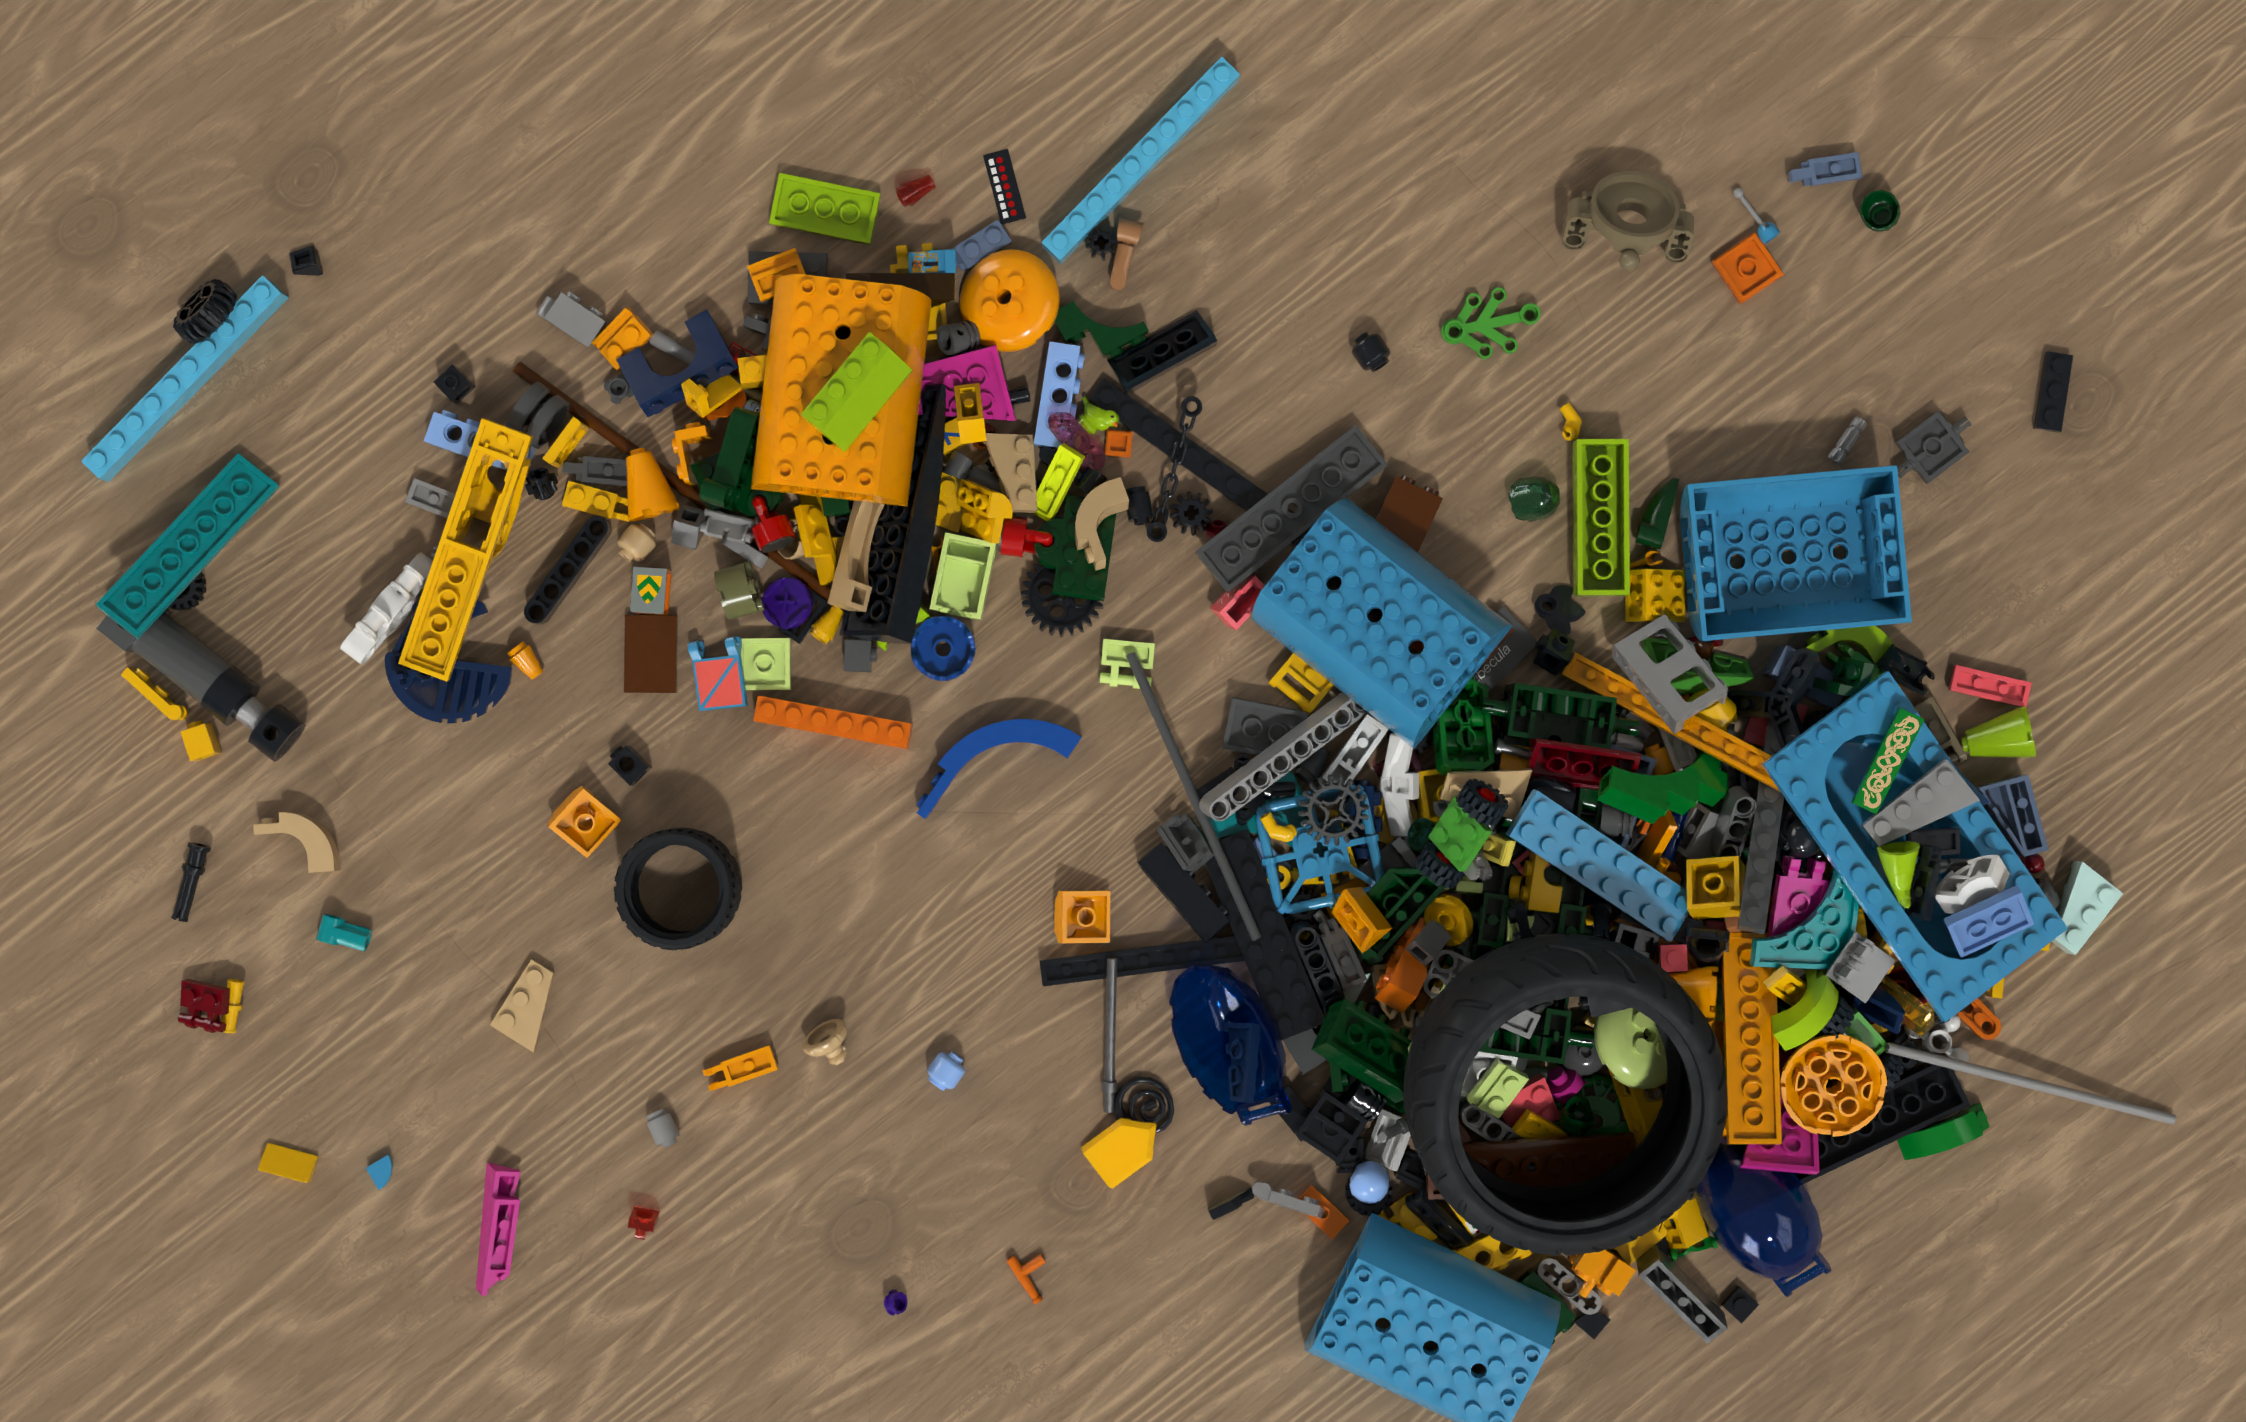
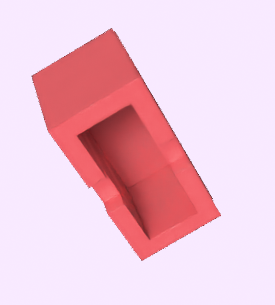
M1251 574L1229 593L1225 591L1210 609L1227 627L1237 630L1251 616L1250 613L1253 611L1257 597L1265 585L1256 575Z

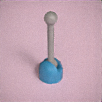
M1736 188L1733 191V195L1741 200L1759 224L1757 234L1762 243L1766 244L1780 234L1781 231L1774 223L1762 221L1744 197L1743 190Z

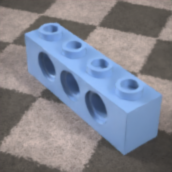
M1049 342L1034 446L1050 447L1058 450L1059 446L1063 443L1071 445L1073 430L1068 429L1070 419L1075 420L1077 404H1072L1074 394H1079L1081 379L1076 378L1078 368L1083 369L1085 353H1080V346ZM1061 365H1067L1071 368V373L1068 377H1059L1056 373L1057 368ZM1058 390L1066 392V401L1056 403L1052 399L1054 392ZM1052 416H1060L1063 419V425L1060 428L1053 429L1049 426L1048 422Z
M445 410L442 411V414L434 412L424 442L469 457L480 423L468 418L466 423L456 420L458 415ZM460 427L462 429V436L454 441L451 438V432L454 428ZM530 446L528 454L526 456L527 458L531 459V462L536 451V448H534L533 446ZM499 460L494 461L492 465L506 471L508 470L504 463Z

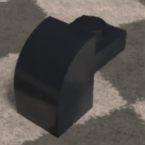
M1613 921L1609 934L1610 941L1624 944L1649 959H1654L1660 938L1656 933Z

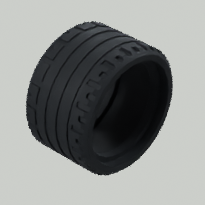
M692 828L661 830L645 836L636 842L633 848L627 851L621 860V866H618L614 880L616 882V886H614V900L618 904L616 908L621 920L626 922L628 930L634 936L640 937L641 941L664 950L689 949L715 938L728 927L735 917L734 914L738 911L742 897L740 895L742 891V877L739 875L738 870L740 869L734 856H731L730 850L720 840H716L714 836ZM670 845L687 846L700 852L712 864L718 877L720 890L715 910L705 923L694 930L675 931L660 926L650 918L640 900L638 886L644 865L652 855Z

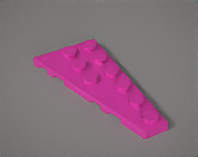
M997 345L924 364L921 396L925 385H946L945 416L957 417L954 386L980 383L984 419L1017 421Z
M1801 1045L1787 1051L1779 1050L1780 1081L1786 1062ZM1780 1092L1782 1144H1747L1740 1168L1816 1175L1820 1172L1818 1133L1814 1134L1805 1130L1790 1117L1783 1104Z

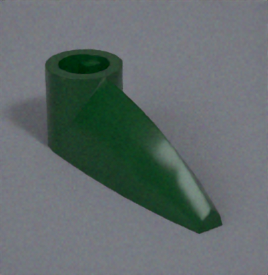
M1672 478L1653 497L1640 522L1635 543L1661 549L1679 479Z

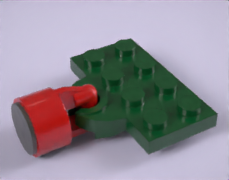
M754 450L737 509L749 517L759 518L760 523L755 525L751 531L759 551L767 553L789 545L794 541L796 535L788 516L779 515L777 511L778 506L783 502L784 493L751 489L755 458ZM720 452L690 465L699 488H701L706 478H713ZM706 503L708 510L719 511L723 509Z
M1067 495L1064 518L1047 521L1037 531L1027 529L1028 519L1004 518L998 552H1001V555L1023 558L1024 552L1035 553L1039 563L1046 568L1056 570L1052 594L1104 601L1117 513L1106 517L1097 528V534L1106 557L1105 568L1095 571L1093 563H1088L1084 549L1077 551L1075 544L1076 516L1085 497Z

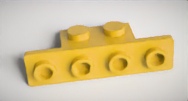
M799 494L801 505L794 507L804 555L805 558L814 557L820 585H827L834 580L837 561L827 517L824 516L822 499L818 496Z

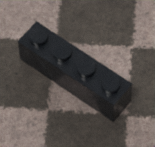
M1160 843L1138 862L1140 869L1205 944L1229 924L1227 917L1230 914L1220 903L1217 906L1210 899L1213 895L1204 884L1199 886L1193 878L1196 875L1193 871L1182 869L1168 846L1165 847Z

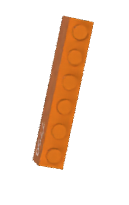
M760 695L757 697L753 718L755 722L909 749L913 728L911 723Z

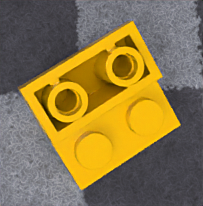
M961 479L957 505L964 507L960 530L989 543H999L1004 518L1012 519L1013 511L1009 499L990 488L970 480Z

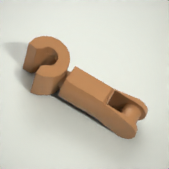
M1121 217L1119 219L1117 242H1121V244H1118L1110 278V285L1113 290L1120 291L1125 287L1134 251L1132 245H1137L1144 224L1142 222Z

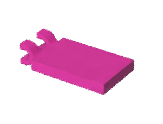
M1783 855L1782 868L1784 875L1776 874L1767 937L1779 935L1794 928L1816 909L1829 886V880L1822 878L1826 862L1819 861L1817 858H1807L1808 873L1798 872L1801 865L1800 859H1795L1794 856Z

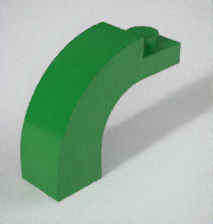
M1981 1103L1970 1105L1949 1118L1934 1122L1897 1141L1904 1160H1911L1941 1153L1966 1144L1982 1136L1983 1131L1990 1126Z

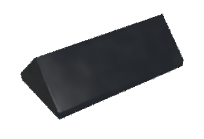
M1196 310L1146 338L1144 342L1124 350L1122 354L1107 361L1125 394L1128 395L1215 347L1217 339Z

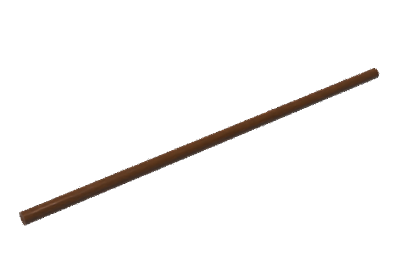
M522 362L515 366L513 370L515 374L530 385L539 381L551 389V397L559 395L570 403L568 411L570 414L628 456H631L630 451L639 448ZM657 461L669 486L702 510L708 509L706 503L699 498L700 491L686 484L682 479H679L678 475ZM724 509L719 510L723 513L730 514ZM753 538L749 544L759 550L755 538ZM778 550L767 553L760 551L823 598L829 599L831 587L829 585H820L818 577L793 559L783 558L778 553Z

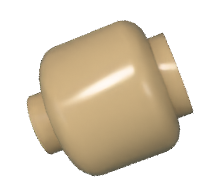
M641 523L639 525L631 524L617 539V544L620 548L618 553L628 562H631L632 559L642 562L655 548L654 538L656 536L648 527Z

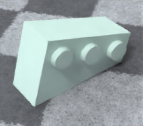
M2073 860L2072 870L2067 884L2064 885L2059 907L2056 908L2057 913L2068 929L2051 942L2065 953L2076 955L2123 893L2083 861Z

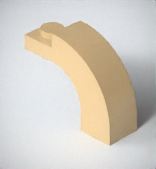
M1121 477L1104 482L1094 488L1084 498L1077 512L1075 522L1077 551L1084 549L1086 559L1089 564L1093 563L1095 571L1106 566V557L1097 534L1099 524L1112 514L1128 510L1129 498Z
M278 812L279 823L277 818L261 819L262 824H253L254 835L287 833L299 839L307 852L308 873L341 870L336 842L327 828L316 819L296 812Z

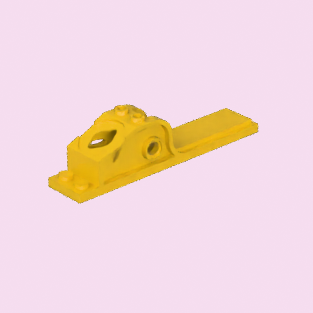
M481 418L398 664L446 682L450 680L486 573L494 558L502 552L513 527L531 459L526 456L533 436L486 418ZM496 460L502 461L508 469L502 491L498 490L488 477V469ZM474 517L491 523L487 538L483 540L481 549L462 542L469 531Z

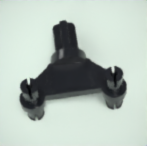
M1240 754L1235 760V772L1249 762V757L1246 754ZM1259 771L1255 773L1253 781L1258 778ZM1273 783L1236 811L1235 818L1237 823L1241 826L1246 825L1256 814L1255 811L1258 806L1262 807L1266 801H1271V797H1295V783Z

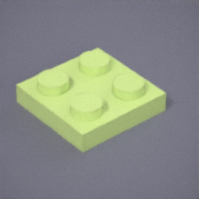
M741 638V659L746 690H791V638Z

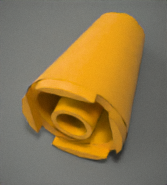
M645 448L630 451L631 456L626 457L629 521L658 517V515L665 512L668 514L679 510V503L652 452H646Z
M1718 966L1668 972L1693 999L1703 1015L1715 1019L1716 1013L1711 1012V1008L1717 1007L1718 979L1717 976H1713V972H1718Z

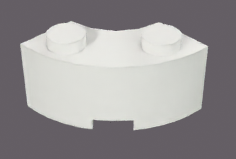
M1985 855L1968 860V865L1955 873L1953 870L1950 871L1937 886L1935 899L1944 913L1954 914L2004 890L2010 873L1999 855Z

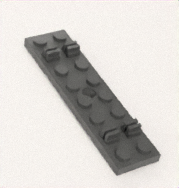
M1355 425L1198 549L1195 554L1223 589L1229 593L1313 526L1328 507L1337 501L1347 499L1387 467L1388 464ZM1289 504H1294L1297 507L1295 513L1288 511L1287 506Z

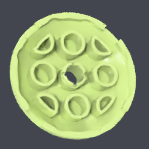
M1634 1008L1596 1016L1594 1024L1595 1047L1602 1064L1607 1065L1617 1081L1635 1089H1651L1666 1083L1667 1062L1665 1049L1654 1021Z

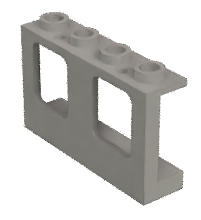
M1665 614L1614 644L1612 658L1673 734L1683 729L1684 721L1713 703L1719 701L1723 705L1726 702L1728 688L1725 682L1714 675L1708 661L1700 658L1696 653L1693 643L1682 636L1678 625L1674 621H1670ZM1661 630L1678 652L1660 663H1654L1639 643ZM1692 668L1710 691L1692 702H1686L1671 685V681Z

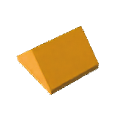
M1362 887L1349 888L1342 891L1331 912L1362 953L1366 952L1392 929L1391 925Z

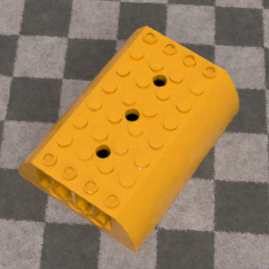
M789 274L776 280L751 489L908 506L932 302L927 295L902 285L804 274ZM841 326H847L851 330L850 336L845 340L836 337V330ZM871 332L898 355L913 371L848 450L843 452L835 444H826L823 441L824 435L805 421L801 413L864 337Z

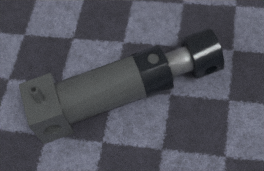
M168 608L139 639H136L108 616L96 628L124 651L137 653L199 702L205 710L224 725L228 726L236 720L243 723V725L252 730L248 742L273 762L278 761L292 748L305 729L306 724L281 704L276 705L270 710L257 700L256 696L260 686L170 617L173 612ZM277 729H278V731H279L278 737H276V730H277Z

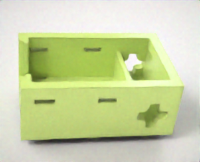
M945 532L929 609L982 621L997 543H989L985 540Z

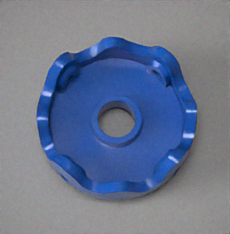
M947 616L932 617L925 620L915 631L911 644V658L916 668L925 676L938 681H949L963 675L970 668L976 652L975 641L968 627L961 621ZM946 641L950 644L951 651L947 656H939L937 654L936 646L939 642Z

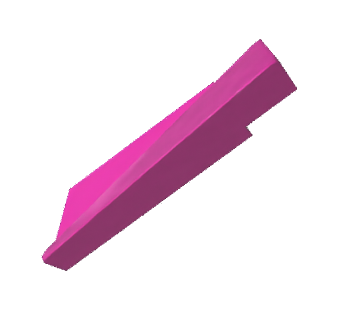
M487 1163L484 1187L476 1290L481 1296H486L489 1288L497 1281H503L510 1275L520 1199L514 1197L521 1171L493 1163Z

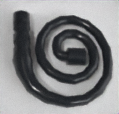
M1137 1077L1129 1080L1119 1089L1114 1099L1116 1120L1127 1118L1123 1108V1098L1131 1086L1139 1083H1149L1158 1087L1168 1102L1169 1112L1167 1119L1162 1125L1156 1127V1133L1164 1131L1172 1122L1174 1115L1173 1099L1167 1088L1161 1082L1151 1077ZM1145 1089L1133 1095L1129 1102L1128 1110L1132 1121H1138L1134 1113L1136 1101L1143 1095L1155 1097L1160 1105V1112L1154 1118L1146 1115L1145 1111L1149 1112L1157 1108L1154 1099L1151 1098L1141 1106L1139 1112L1141 1118L1145 1122L1151 1123L1161 1121L1165 1115L1166 1104L1163 1097L1157 1091Z

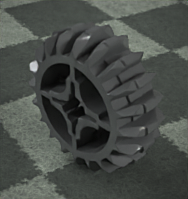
M1328 775L1329 783L1324 784L1322 777H1319L1318 782L1321 786L1316 788L1313 783H1310L1309 787L1313 792L1310 794L1307 791H1303L1302 793L1303 796L1308 798V801H1299V805L1306 807V810L1298 811V815L1307 816V819L1301 821V825H1311L1306 833L1310 835L1316 831L1314 840L1317 842L1323 835L1325 836V845H1329L1330 838H1334L1335 845L1339 846V837L1342 836L1344 841L1349 843L1350 840L1347 834L1351 832L1357 838L1359 835L1354 828L1357 826L1364 830L1365 825L1360 823L1359 820H1368L1369 818L1367 814L1361 813V810L1369 809V805L1360 804L1367 796L1365 794L1356 795L1361 790V787L1357 785L1351 789L1352 779H1348L1345 785L1342 784V775L1338 776L1337 783L1333 782L1332 775ZM1340 789L1339 794L1332 800L1318 797L1319 794L1326 790ZM1347 794L1353 798L1355 803L1354 817L1343 810ZM1313 803L1324 810V817L1320 826L1315 823L1312 817ZM1322 803L1327 806L1330 804L1333 806L1334 803H1338V810L1345 817L1340 814L1335 816L1334 814V817L1330 816L1329 818L1330 812ZM1336 820L1349 823L1347 827L1338 831L1327 830Z

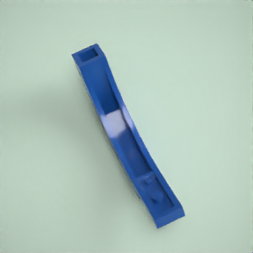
M1033 719L1006 720L982 727L957 742L939 761L938 765L946 771L944 774L938 772L931 782V785L934 786L929 795L924 793L916 804L920 808L917 814L927 819L962 767L976 755L989 748L1006 743L1026 742L1050 748L1068 759L1082 737L1059 725Z

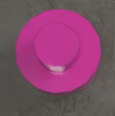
M1558 1066L1549 1072L1547 1084L1552 1096L1561 1105H1564L1586 1084V1081L1576 1070H1568L1563 1066Z

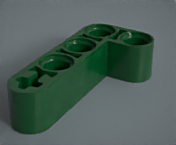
M741 407L733 409L713 478H706L701 485L699 493L701 501L731 511L737 508L756 447L759 412Z

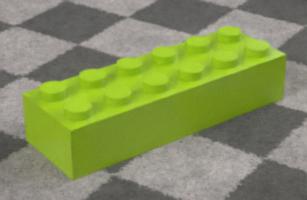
M1576 439L1572 442L1573 597L1630 595L1629 439Z

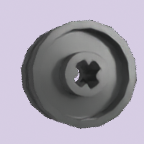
M538 381L530 386L520 397L508 417L506 426L533 436L531 445L539 449L552 438L561 426L569 411L570 403L559 395L551 397V389Z

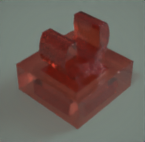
M634 1206L629 1217L628 1228L636 1229L635 1238L645 1240L646 1233L654 1232L659 1220L660 1211Z

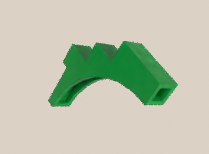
M1698 749L1697 755L1689 767L1667 775H1644L1613 766L1600 779L1597 800L1654 824L1661 816L1664 817L1668 809L1683 816L1690 808H1694L1698 801L1713 807L1720 799L1723 800L1729 790L1727 785L1728 773L1720 770L1722 762L1700 749Z

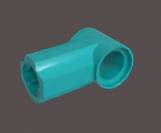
M323 914L316 940L366 951L372 937L371 929L345 922V919L334 915Z

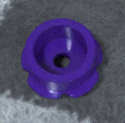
M897 1290L889 1291V1295L884 1299V1307L887 1313L892 1316L903 1313L908 1304L906 1295Z

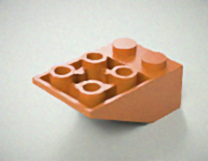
M1421 917L1415 924H1411L1399 937L1396 943L1398 948L1389 957L1386 963L1388 968L1385 974L1380 976L1375 986L1378 989L1375 999L1400 1013H1403L1417 998L1427 977V965L1424 966L1405 949L1424 927V919Z

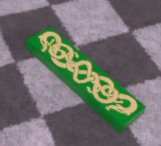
M1900 707L1898 708L1851 801L1853 804L1877 815L1925 719Z

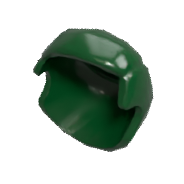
M1885 190L1871 191L1863 198L1859 210L1866 227L1875 232L1890 230L1898 223L1901 214L1900 205L1896 197Z

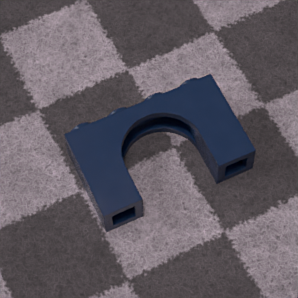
M707 309L685 321L695 342L696 353L692 363L684 371L672 376H661L654 373L648 359L639 347L616 359L639 406L648 418L662 412L668 406L684 400L685 397L681 384L686 380L691 379L696 385L700 384L705 388L711 382L727 376L733 370L739 368Z

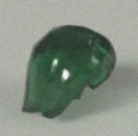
M1545 477L1519 478L1510 486L1509 501L1511 502V510L1516 519L1528 520L1529 522L1546 519L1555 514L1560 504L1559 487Z

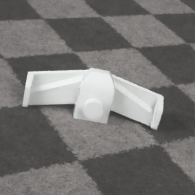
M1391 733L1383 772L1380 777V791L1383 795L1391 836L1413 839L1417 838L1418 835L1414 829L1408 799H1419V773L1408 772L1413 748L1395 733Z

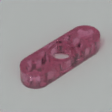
M1056 412L1050 417L1049 429L1062 444H1067L1085 456L1081 464L1084 469L1099 470L1104 466L1106 460L1104 451L1070 413ZM1077 434L1081 437V445L1078 448L1074 446L1073 442Z

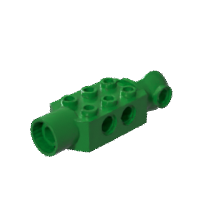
M1475 674L1433 725L1436 771L1444 776L1447 775V772L1487 771L1495 762L1490 714L1480 713L1481 707H1489V705L1481 704L1483 697L1489 698L1488 686L1476 681Z

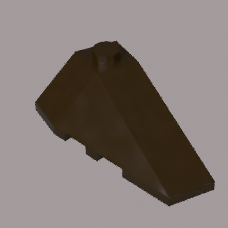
M846 273V279L902 285L917 290L932 300L931 308L955 300V273Z

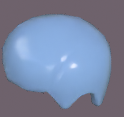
M1372 1161L1358 1164L1353 1175L1350 1177L1349 1186L1351 1194L1360 1202L1368 1204L1381 1201L1389 1188L1387 1169L1380 1163Z

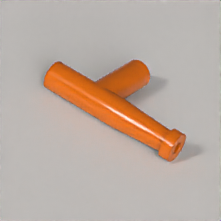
M1040 1254L1023 1266L1015 1255L1006 1260L1008 1265L1033 1299L1034 1305L1043 1298L1041 1295L1039 1296L1028 1274L1046 1263L1044 1257Z

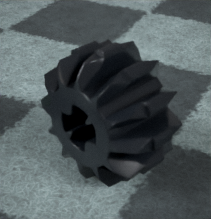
M1188 491L1186 495L1187 501L1181 495L1177 496L1181 506L1176 503L1171 504V508L1178 512L1170 513L1169 517L1171 519L1179 518V520L1174 522V528L1181 524L1184 525L1181 529V534H1185L1187 527H1191V535L1195 536L1196 526H1198L1201 532L1206 530L1201 523L1202 521L1206 524H1211L1212 520L1204 515L1212 514L1213 509H1204L1210 501L1206 499L1200 503L1201 493H1198L1195 500H1192V493ZM1188 507H1194V511L1197 509L1199 513L1195 515L1194 520H1188L1189 516H1184V513L1188 511Z
M1301 885L1299 894L1296 893L1290 904L1297 903L1302 899L1306 901L1320 898L1321 894L1310 897L1314 892V888L1309 887L1305 894L1304 885ZM1316 909L1306 911L1303 914L1286 913L1283 917L1286 920L1294 916L1290 923L1291 926L1298 919L1300 921L1308 919L1309 923L1314 926L1315 921L1311 917Z

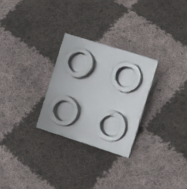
M1855 931L1825 975L1866 1003L1896 960L1875 946V943Z

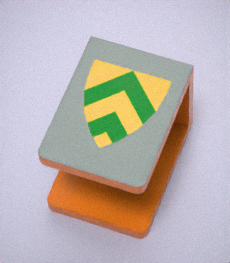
M633 567L630 611L637 614L668 615L672 571L661 568Z

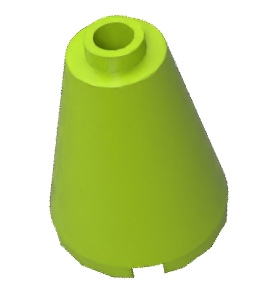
M2026 706L2016 708L1965 731L1966 736L1961 737L1964 752L1969 751L1970 756L2020 758L2036 756L2035 743L2032 738V729Z

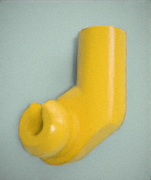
M1568 402L1559 409L1566 419L1562 437L1567 441H1573L1579 436L1582 419L1571 403Z
M1271 812L1259 818L1272 839L1290 842L1297 835L1295 826L1291 824L1286 826L1278 825Z

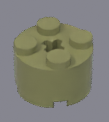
M750 560L714 572L717 591L720 592L722 597L721 604L729 620L765 610L762 597L757 594L762 592L758 578L752 577L754 570Z

